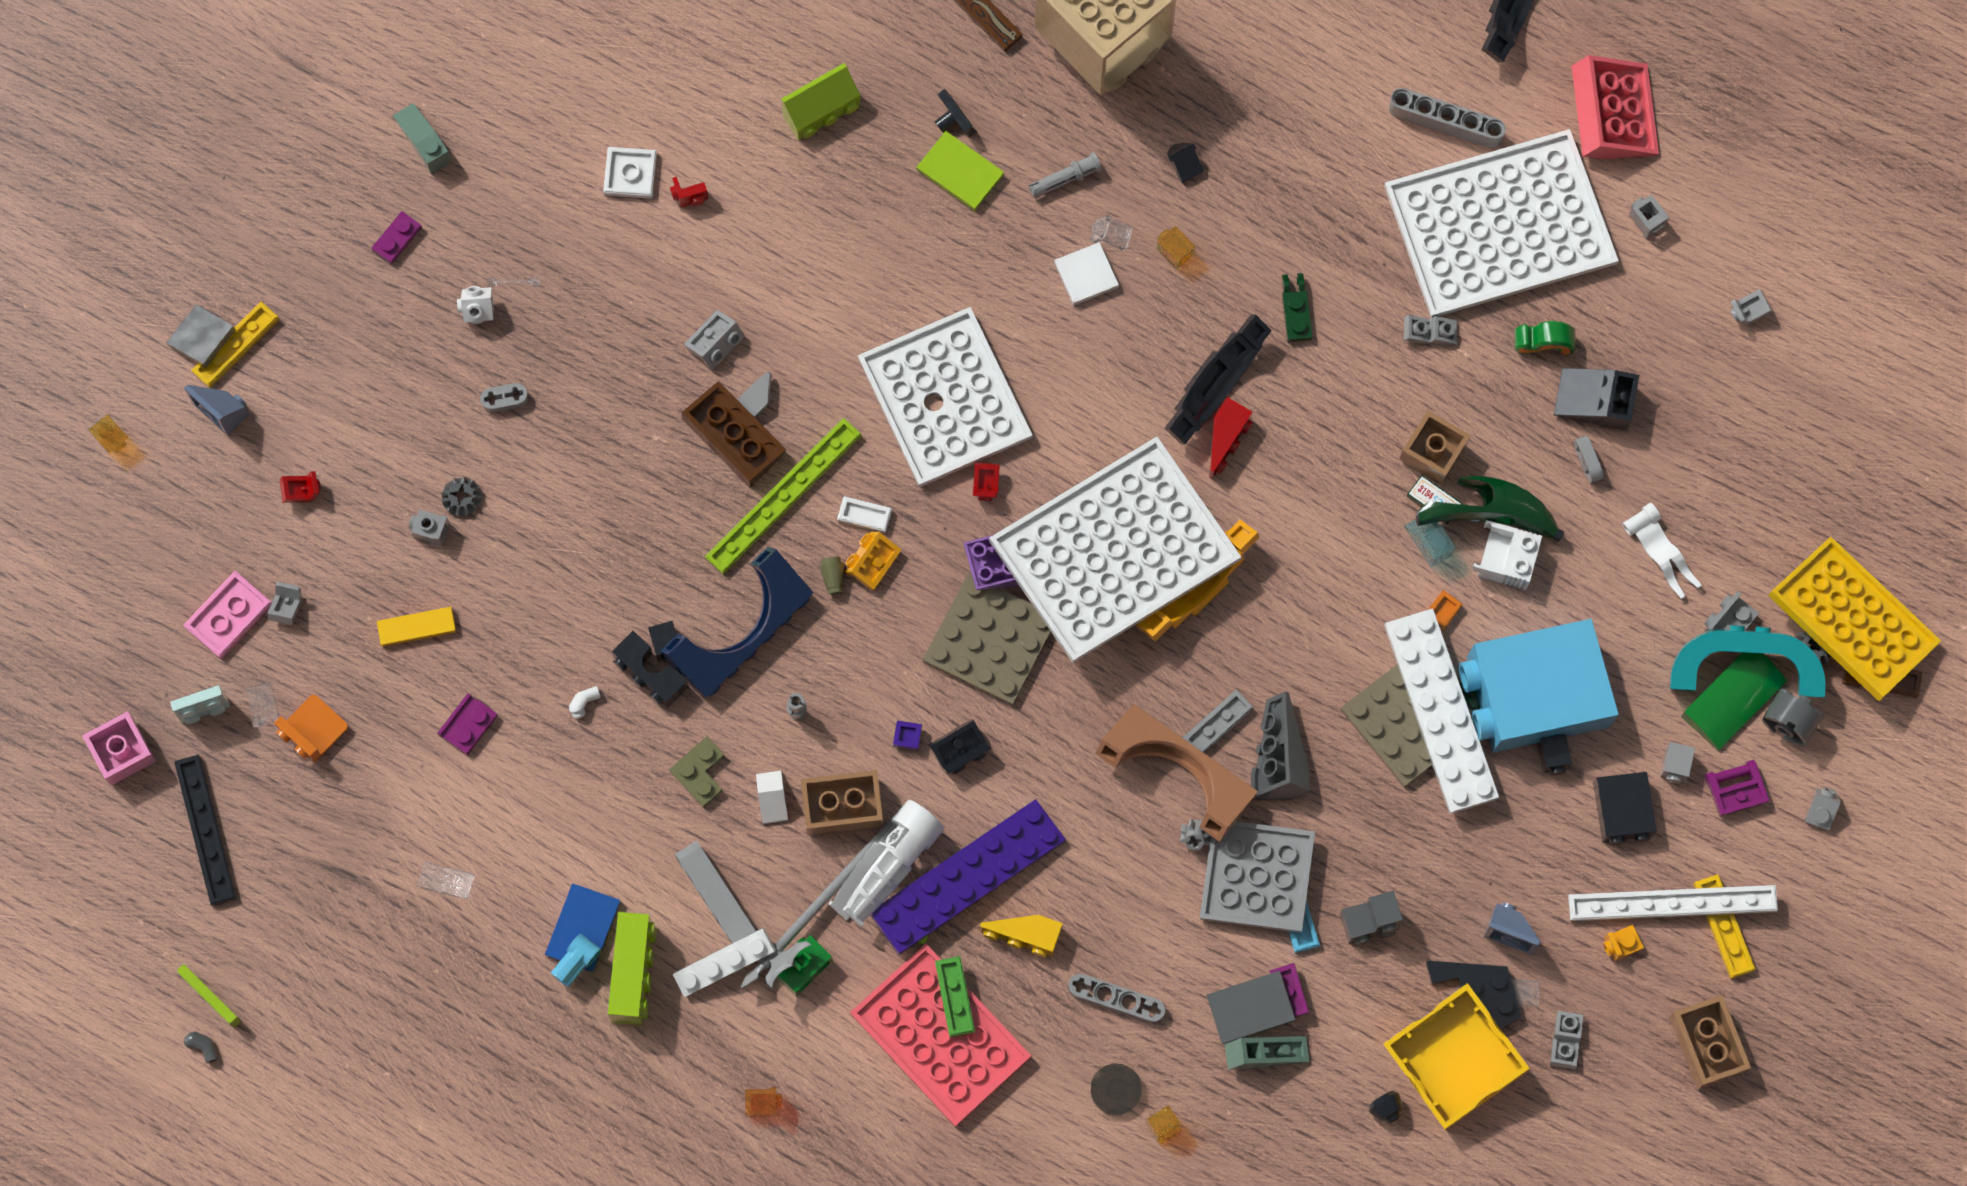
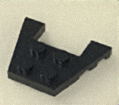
M1426 961L1425 964L1431 985L1456 979L1459 982L1460 988L1468 983L1501 1030L1521 1018L1507 966Z

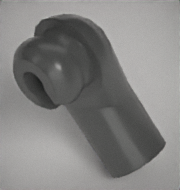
M197 1031L190 1032L185 1036L184 1045L189 1049L197 1048L202 1050L206 1064L218 1060L210 1037Z

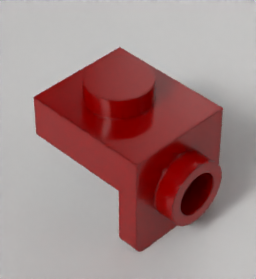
M677 177L672 178L673 186L669 187L674 201H679L681 208L689 205L698 206L709 199L705 182L681 189Z
M975 462L972 496H978L977 499L981 501H992V497L997 498L1000 464Z
M310 471L306 476H282L279 479L282 503H309L320 493L321 484L320 480L316 477V471Z

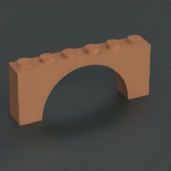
M1135 704L1102 738L1095 753L1115 768L1128 759L1146 755L1167 758L1186 768L1198 780L1206 797V815L1199 828L1219 842L1248 810L1258 793L1248 783H1245Z

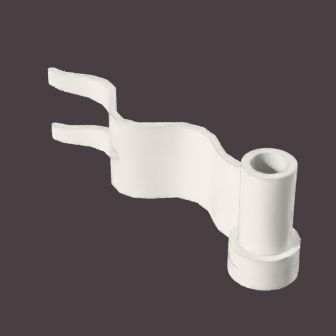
M1650 502L1642 507L1641 512L1623 522L1622 526L1629 536L1634 533L1636 534L1646 553L1660 566L1670 587L1682 599L1685 595L1676 581L1670 559L1675 563L1680 573L1697 589L1702 585L1689 570L1681 552L1667 539L1658 523L1661 520L1660 513Z

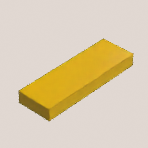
M451 606L377 621L382 647L456 633Z

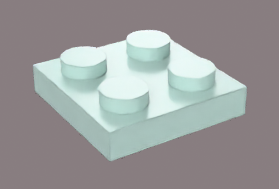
M219 685L170 702L175 715L181 723L186 722V724L196 723L201 720V717L208 714L211 716L219 715L225 712L226 708L230 707L228 697Z

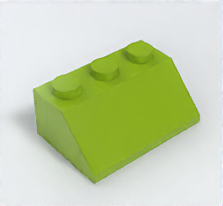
M845 63L781 98L783 117L798 140L803 137L809 138L813 136L817 129L824 125L830 126L834 124L838 117L845 113L851 114L855 112L859 105H861L860 94Z

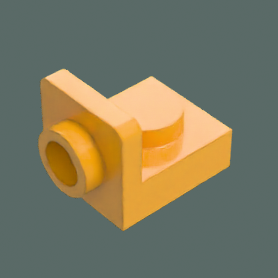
M1633 925L1614 933L1610 932L1604 937L1603 947L1609 957L1612 956L1614 961L1641 951L1644 948Z

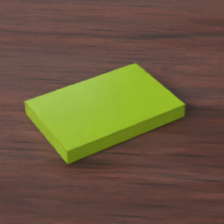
M947 131L943 133L916 167L918 172L973 211H976L1004 176V171Z

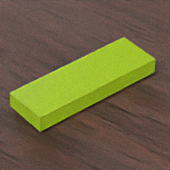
M185 964L177 969L178 973L232 1027H236L241 1022Z

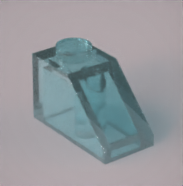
M1415 519L1404 526L1431 568L1453 555L1455 546L1440 524L1431 523L1417 526Z

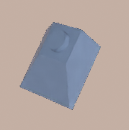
M187 385L184 388L192 404L227 435L249 415L245 408L247 403L237 394L233 397L228 391Z
M1507 903L1496 904L1483 937L1532 955L1538 947L1540 940L1522 913L1516 911V907Z

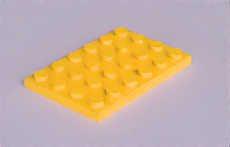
M1831 536L1768 595L1878 701L1886 696L1941 642L1928 627Z

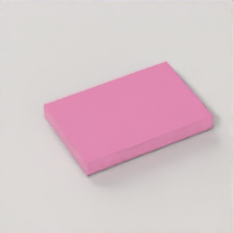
M234 571L183 626L217 657L222 659L264 615L272 602L238 572Z

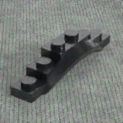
M1493 0L1489 9L1492 16L1485 29L1489 34L1481 50L1498 63L1505 62L1510 48L1514 47L1534 0Z
M1251 314L1237 333H1231L1217 352L1212 351L1184 388L1186 394L1174 408L1177 412L1164 428L1180 444L1186 445L1193 434L1199 431L1253 361L1262 348L1264 340L1272 331L1256 314Z

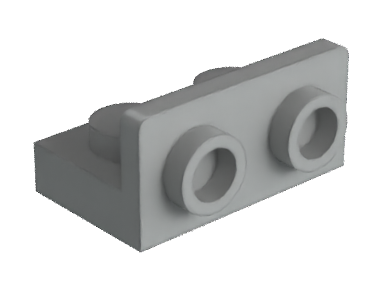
M716 310L684 345L688 351L702 359L706 366L713 370L740 343L745 335L736 321Z
M1739 591L1733 597L1728 594L1719 605L1723 609L1718 615L1713 612L1704 623L1707 626L1704 632L1717 629L1730 630V625L1745 626L1746 630L1759 613L1739 598L1741 596Z

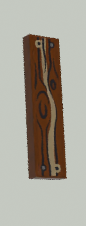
M954 0L1004 52L1023 37L1018 28L990 0Z

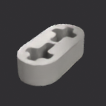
M513 383L485 389L480 396V401L487 412L495 413L523 407L528 401V393L523 385ZM514 391L523 394L519 396L518 401H515L514 397H510L514 395ZM494 395L495 399H498L495 400V405L485 402L489 400V396Z
M1588 436L1575 439L1574 448L1587 480L1592 483L1603 479L1601 465Z

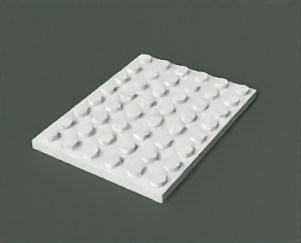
M1570 129L1385 182L1384 184L1431 318L1618 264L1619 260Z
M1158 437L1153 438L989 538V542L1072 663L1241 560V556Z

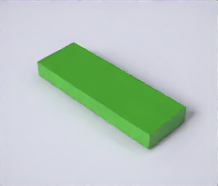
M961 957L935 961L949 1038L975 1033Z

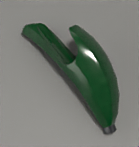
M1464 476L1460 477L1456 483L1461 487L1478 492L1483 499V506L1430 501L1416 513L1417 526L1443 521L1486 522L1488 520L1542 535L1556 542H1559L1564 535V531L1558 529L1554 517L1543 502L1516 484L1493 477Z

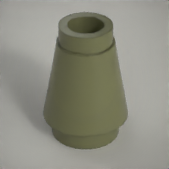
M841 557L821 559V566L819 568L828 594L842 593L844 563L841 562Z

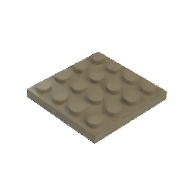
M968 573L922 660L923 663L1013 706L1051 631L1031 603L1000 588L976 590L972 574Z
M1398 664L1341 707L1340 711L1404 788L1433 766ZM1467 705L1468 710H1469V713H1470V716H1471V719H1472V710H1471V709L1469 708V706Z

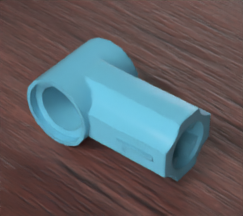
M582 933L579 934L569 945L567 954L553 969L551 975L569 988L584 968L589 967L597 959L602 949Z

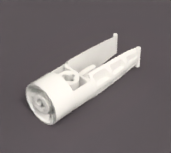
M907 800L892 819L893 825L878 843H873L844 882L834 901L829 902V905L845 920L851 917L860 927L863 926V921L886 900L912 869L910 866L924 849L929 850L944 831L943 825L937 818L912 800Z

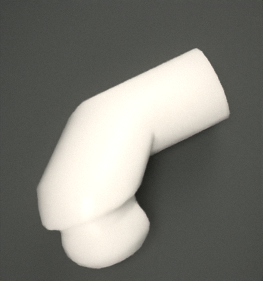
M597 686L575 694L569 705V711L572 712V716L575 719L585 716L584 707L588 702L601 698Z

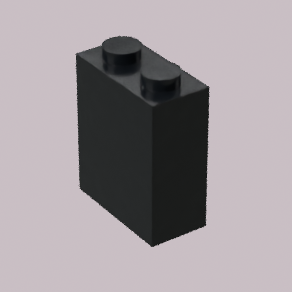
M1647 772L1596 777L1593 787L1602 842H1610V845H1619L1625 843L1627 839H1635V842L1650 840V837H1653L1657 830Z

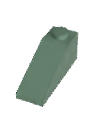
M414 103L393 115V118L430 174L452 162L449 152L439 136Z
M1306 1036L1239 1038L1224 1044L1228 1070L1256 1069L1310 1062Z

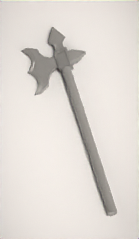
M895 814L776 943H773L776 951L758 960L759 962L754 970L746 974L740 989L757 980L759 973L770 966V971L766 975V981L768 986L772 987L777 975L786 968L791 967L795 956L802 949L811 945L807 941L799 942L784 951L786 946L842 887L873 843H878L893 825L892 819Z

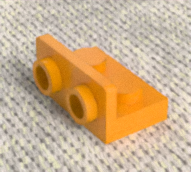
M870 532L862 537L859 542L860 548L846 560V568L843 571L846 575L855 577L870 590L876 588L902 550L880 532Z

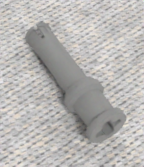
M1092 152L1089 157L1078 162L1074 160L1069 164V167L1028 184L1034 199L1072 181L1081 182L1084 180V177L1094 172H1102V167L1096 154Z

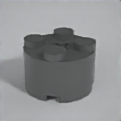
M1780 689L1766 711L1762 722L1773 733L1777 730L1782 733L1784 740L1798 746H1804L1814 734L1824 715L1812 707L1813 702L1803 695L1797 698L1789 691Z

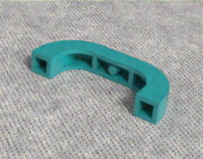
M1730 625V630L1717 629L1698 634L1682 646L1672 663L1670 671V689L1696 690L1698 667L1705 657L1714 652L1731 651L1780 654L1789 658L1796 666L1798 672L1797 694L1799 696L1825 697V674L1816 654L1801 640L1788 634L1771 632V627L1757 626L1755 631H1745V626Z

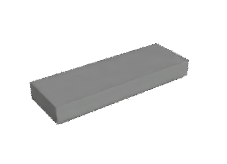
M1236 689L1190 730L1183 739L1205 753L1248 715L1254 707Z

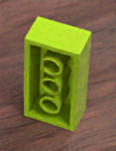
M618 912L608 1016L611 1023L643 1026V1018L648 1019L649 1003H647L645 997L646 993L651 992L652 984L648 968H653L654 952H652L651 942H656L657 927H655V922L651 921L649 914Z

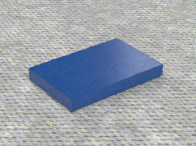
M572 883L545 956L561 961L567 954L569 945L581 933L603 950L621 901ZM601 953L599 954L597 959L589 967H585L584 970L594 973Z

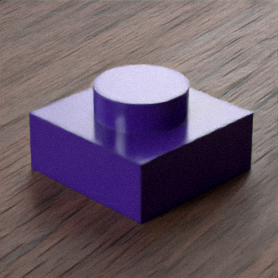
M897 720L893 747L918 751L922 724Z

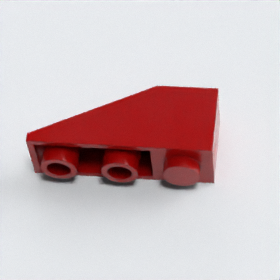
M1229 397L1225 399L1214 416L1209 478L1211 479L1214 478L1216 473L1221 474L1228 463L1225 459L1229 453L1234 454L1241 443L1238 439L1242 433L1247 434L1254 423L1251 420L1253 412Z

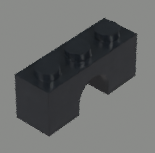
M634 631L612 651L615 659L613 663L622 672L627 670L632 675L631 680L640 689L645 687L651 692L649 697L659 706L664 704L669 708L689 687L688 681L670 664L658 673L648 672L644 668L646 660L653 652L651 646Z

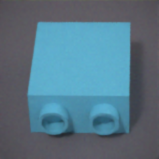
M1592 619L1476 643L1467 655V661L1459 663L1460 679L1465 692L1476 691L1480 709L1472 711V721L1478 739H1489L1492 753L1536 744L1544 737L1567 735L1568 737L1609 728L1619 715Z

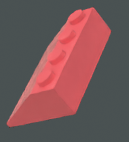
M1588 55L1572 65L1583 157L1616 159L1659 155L1648 64Z

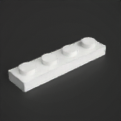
M764 927L675 972L673 976L683 996L686 997L775 952L776 949Z

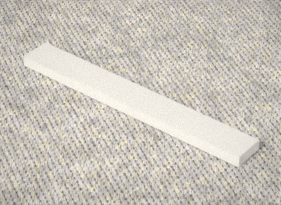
M1776 885L1568 895L1570 921L1778 911Z

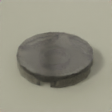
M1112 1063L1103 1066L1095 1073L1091 1081L1090 1094L1093 1103L1101 1111L1108 1115L1120 1116L1129 1113L1137 1106L1142 1094V1084L1139 1076L1132 1068L1124 1064Z

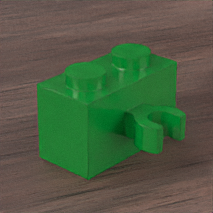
M811 935L806 939L802 937L796 942L807 941L811 945L802 949L795 956L792 966L783 970L776 977L796 997L833 961L832 956Z

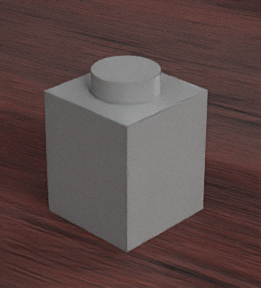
M1670 742L1665 750L1660 777H1664L1667 782L1674 784L1686 782L1690 775L1695 748Z

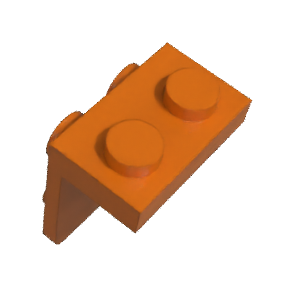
M314 694L309 696L287 720L280 716L274 722L278 729L276 734L286 743L290 740L296 746L294 750L304 760L308 757L314 763L348 729V724Z

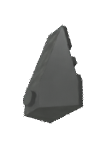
M1285 691L1266 700L1261 730L1264 731L1261 745H1257L1256 753L1259 754L1257 766L1252 767L1251 787L1258 791L1254 800H1292L1310 792L1309 767L1290 695Z

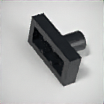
M943 89L937 95L949 111L935 120V123L943 133L958 123L963 131L971 137L977 130L949 92Z

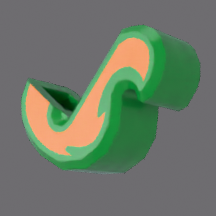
M1545 321L1536 326L1519 325L1515 328L1514 348L1521 354L1558 349L1559 352L1568 356L1576 350V330L1570 324L1560 321Z

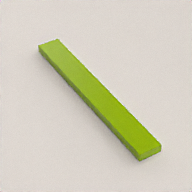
M843 418L705 556V559L724 575L862 437V434Z

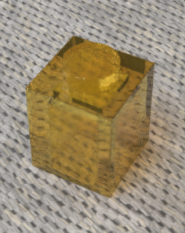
M1174 226L1171 230H1164L1157 238L1156 250L1176 270L1195 254L1196 246L1177 226Z

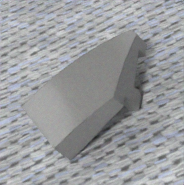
M766 372L737 399L755 418L763 412L770 404V401H773V394H771L772 374L770 372Z

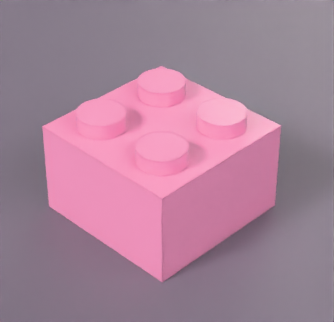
M128 711L82 735L102 775L110 786L156 762L134 718Z

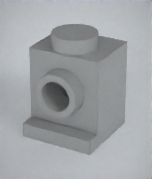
M1652 195L1646 199L1641 197L1631 205L1632 209L1629 215L1644 233L1645 239L1666 226L1669 216ZM1644 215H1648L1650 219L1647 220Z
M419 509L417 515H412L409 529H412L411 534L413 538L442 547L450 522L447 516H440ZM424 522H430V527H423Z

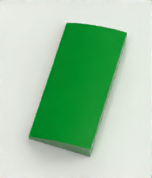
M1742 652L1683 712L1681 717L1719 751L1787 680L1764 653Z

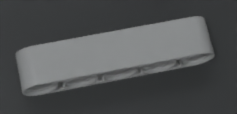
M1404 88L1393 91L1390 98L1389 112L1397 118L1489 148L1498 147L1503 141L1506 127L1497 118ZM1402 100L1406 103V105L1399 106L1395 103V101ZM1426 108L1429 110V113H1421L1418 109ZM1448 115L1453 120L1445 121L1441 116ZM1465 123H1472L1476 128H1467ZM1495 130L1499 135L1491 136L1488 131Z
M697 841L674 854L731 944L756 932Z

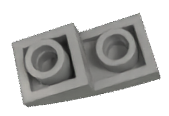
M1408 315L1404 317V341L1430 345L1457 344V320L1437 316L1427 319Z
M1557 1011L1550 1066L1571 1070L1576 1069L1583 1015Z

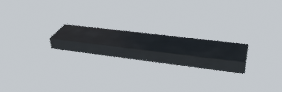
M198 754L174 761L210 905L214 907L237 900L201 757Z

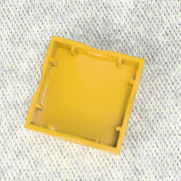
M1468 983L1439 1003L1428 1015L1411 1023L1383 1043L1445 1130L1452 1127L1530 1071L1528 1065L1496 1024Z

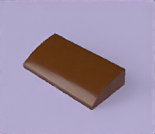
M719 381L682 411V420L749 488L786 452V449Z

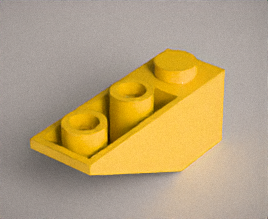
M1041 915L982 922L979 931L983 932V936L988 939L997 941L1000 938L1008 941L1007 945L1013 948L1022 949L1023 946L1032 949V954L1046 958V955L1053 956L1063 923Z

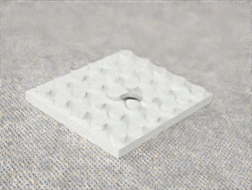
M971 307L858 355V360L919 488L1033 438ZM930 394L941 396L943 399V406L937 411H930L924 405L925 398Z

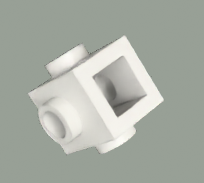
M471 286L467 289H462L461 299H457L458 314L463 313L464 322L479 324L494 319L492 287L480 288L478 286Z

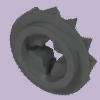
M466 477L453 478L451 482L445 484V488L441 493L445 509L456 516L472 514L477 510L482 500L479 486L474 480L467 479ZM463 488L465 495L469 497L463 498L459 505L458 498L454 495L459 494Z

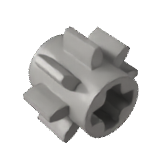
M1190 819L1188 825L1182 824L1180 842H1185L1188 850L1201 851L1204 844H1210V835L1199 828L1202 820Z

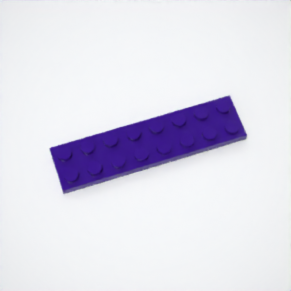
M1035 799L883 902L870 917L896 953L900 955L1063 844L1066 839Z

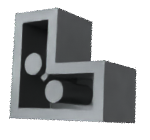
M1394 891L1369 897L1367 903L1342 909L1340 913L1348 943L1356 942V945L1368 943L1371 941V937L1380 935L1381 938H1387L1395 935V931L1399 929L1403 921Z

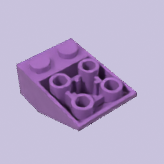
M991 536L964 542L976 590L1019 586L989 542Z

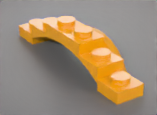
M1241 519L1230 530L1225 531L1224 533L1240 554L1241 560L1137 623L1138 629L1156 641L1171 626L1176 629L1190 614L1195 617L1229 583L1227 577L1244 561L1243 554L1260 538L1258 532Z

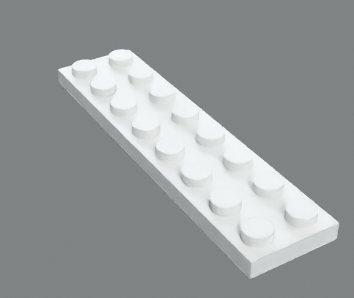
M1433 608L1385 623L1384 627L1449 814L1498 800L1499 795Z

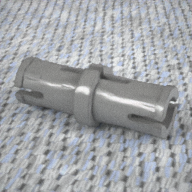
M793 693L789 696L787 711L794 721H801L804 719L803 715H806L807 704L801 694Z

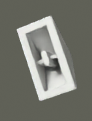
M781 771L756 774L763 824L788 821Z

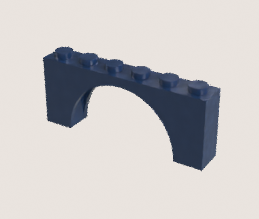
M767 547L750 563L760 580L763 601L758 621L744 639L727 648L704 649L693 644L687 637L677 634L660 651L698 694L706 698L714 695L720 689V684L726 678L734 676L738 671V667L744 661L751 659L756 654V649L762 643L771 640L774 636L773 632L779 626L787 624L791 620L792 614L798 608L804 607L809 602V597L814 593L777 549Z

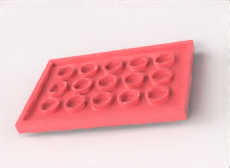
M924 944L850 1012V1015L951 1124L956 1127L1031 1058V1055L967 986L975 1033L949 1038L935 961L941 959L927 944Z

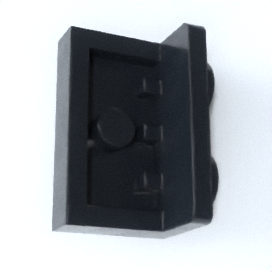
M973 719L928 744L941 769L947 774H956L965 768V764L972 760L974 762L981 760L987 755L986 752L991 749Z

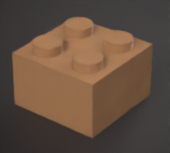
M1427 410L1402 450L1399 460L1443 485L1467 446L1471 435Z

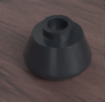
M1393 1090L1380 1096L1369 1105V1113L1380 1122L1387 1121L1388 1124L1400 1118L1401 1114L1399 1112L1403 1109L1400 1094Z

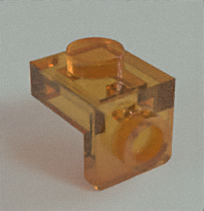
M771 1087V1089H745L746 1117L777 1116V1109H782V1094H777L776 1087Z

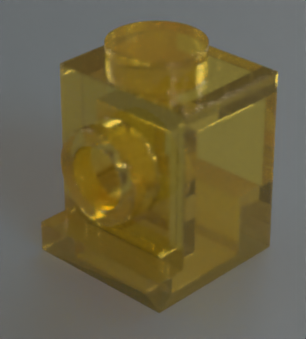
M1169 1105L1146 1120V1125L1159 1145L1182 1131L1179 1127L1180 1121Z

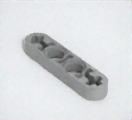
M1076 974L1069 980V993L1077 999L1148 1023H1158L1164 1017V1004L1156 998L1085 974ZM1083 980L1084 986L1091 988L1092 983L1096 984L1093 989V997H1089L1090 991L1082 989L1080 993L1076 992V987L1073 986V983ZM1100 988H1108L1111 991L1112 997L1108 1001H1101L1097 997V991ZM1125 996H1132L1136 1000V1006L1133 1009L1128 1010L1122 1006L1121 1001ZM1141 1000L1145 1001L1143 1006L1147 1008L1157 1005V1010L1161 1012L1160 1015L1155 1014L1154 1017H1150L1149 1011L1142 1009L1141 1014L1136 1013L1140 1008Z

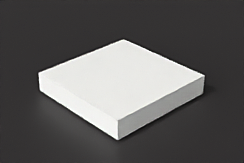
M608 147L604 196L653 199L657 150Z
M1100 242L1054 260L1056 269L1073 306L1119 288V284Z

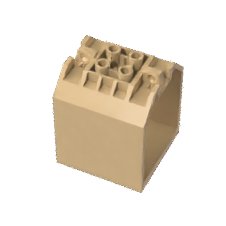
M1036 0L1035 28L1101 95L1121 87L1131 73L1141 65L1146 66L1158 54L1172 35L1176 0Z

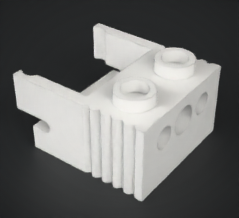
M1486 520L1484 528H1489L1490 532L1481 565L1474 563L1472 571L1479 572L1478 577L1504 583L1505 585L1509 584V586L1513 585L1514 587L1526 590L1531 580L1542 535L1537 536V534H1532L1531 532H1523V530H1518L1517 528Z

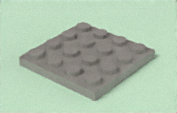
M1236 822L1220 842L1211 836L1200 920L1302 933L1315 831Z

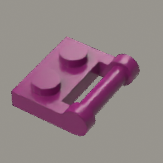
M1754 759L1746 761L1745 765L1715 774L1714 772L1705 774V781L1711 791L1719 817L1769 802ZM1747 774L1751 777L1749 781L1721 789L1718 784Z

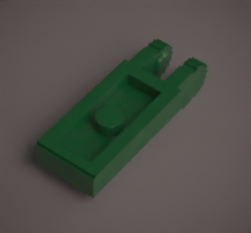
M1297 273L1296 283L1298 285V292H1290L1288 274L1282 275V304L1287 342L1312 340L1307 291H1305L1303 273Z

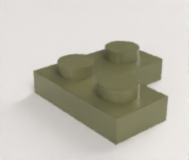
M705 737L671 767L669 771L693 798L705 808L723 792L707 772L725 756L708 737Z

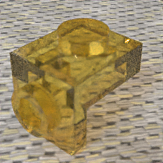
M107 413L87 429L108 453L112 451L117 453L127 445L125 440L128 436Z

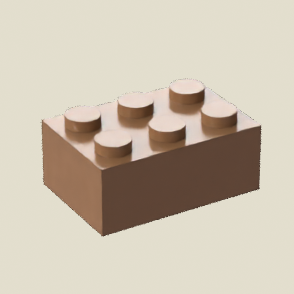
M877 770L801 779L807 836L883 827Z
M1722 995L1674 1011L1669 1016L1697 1090L1742 1075L1751 1069Z

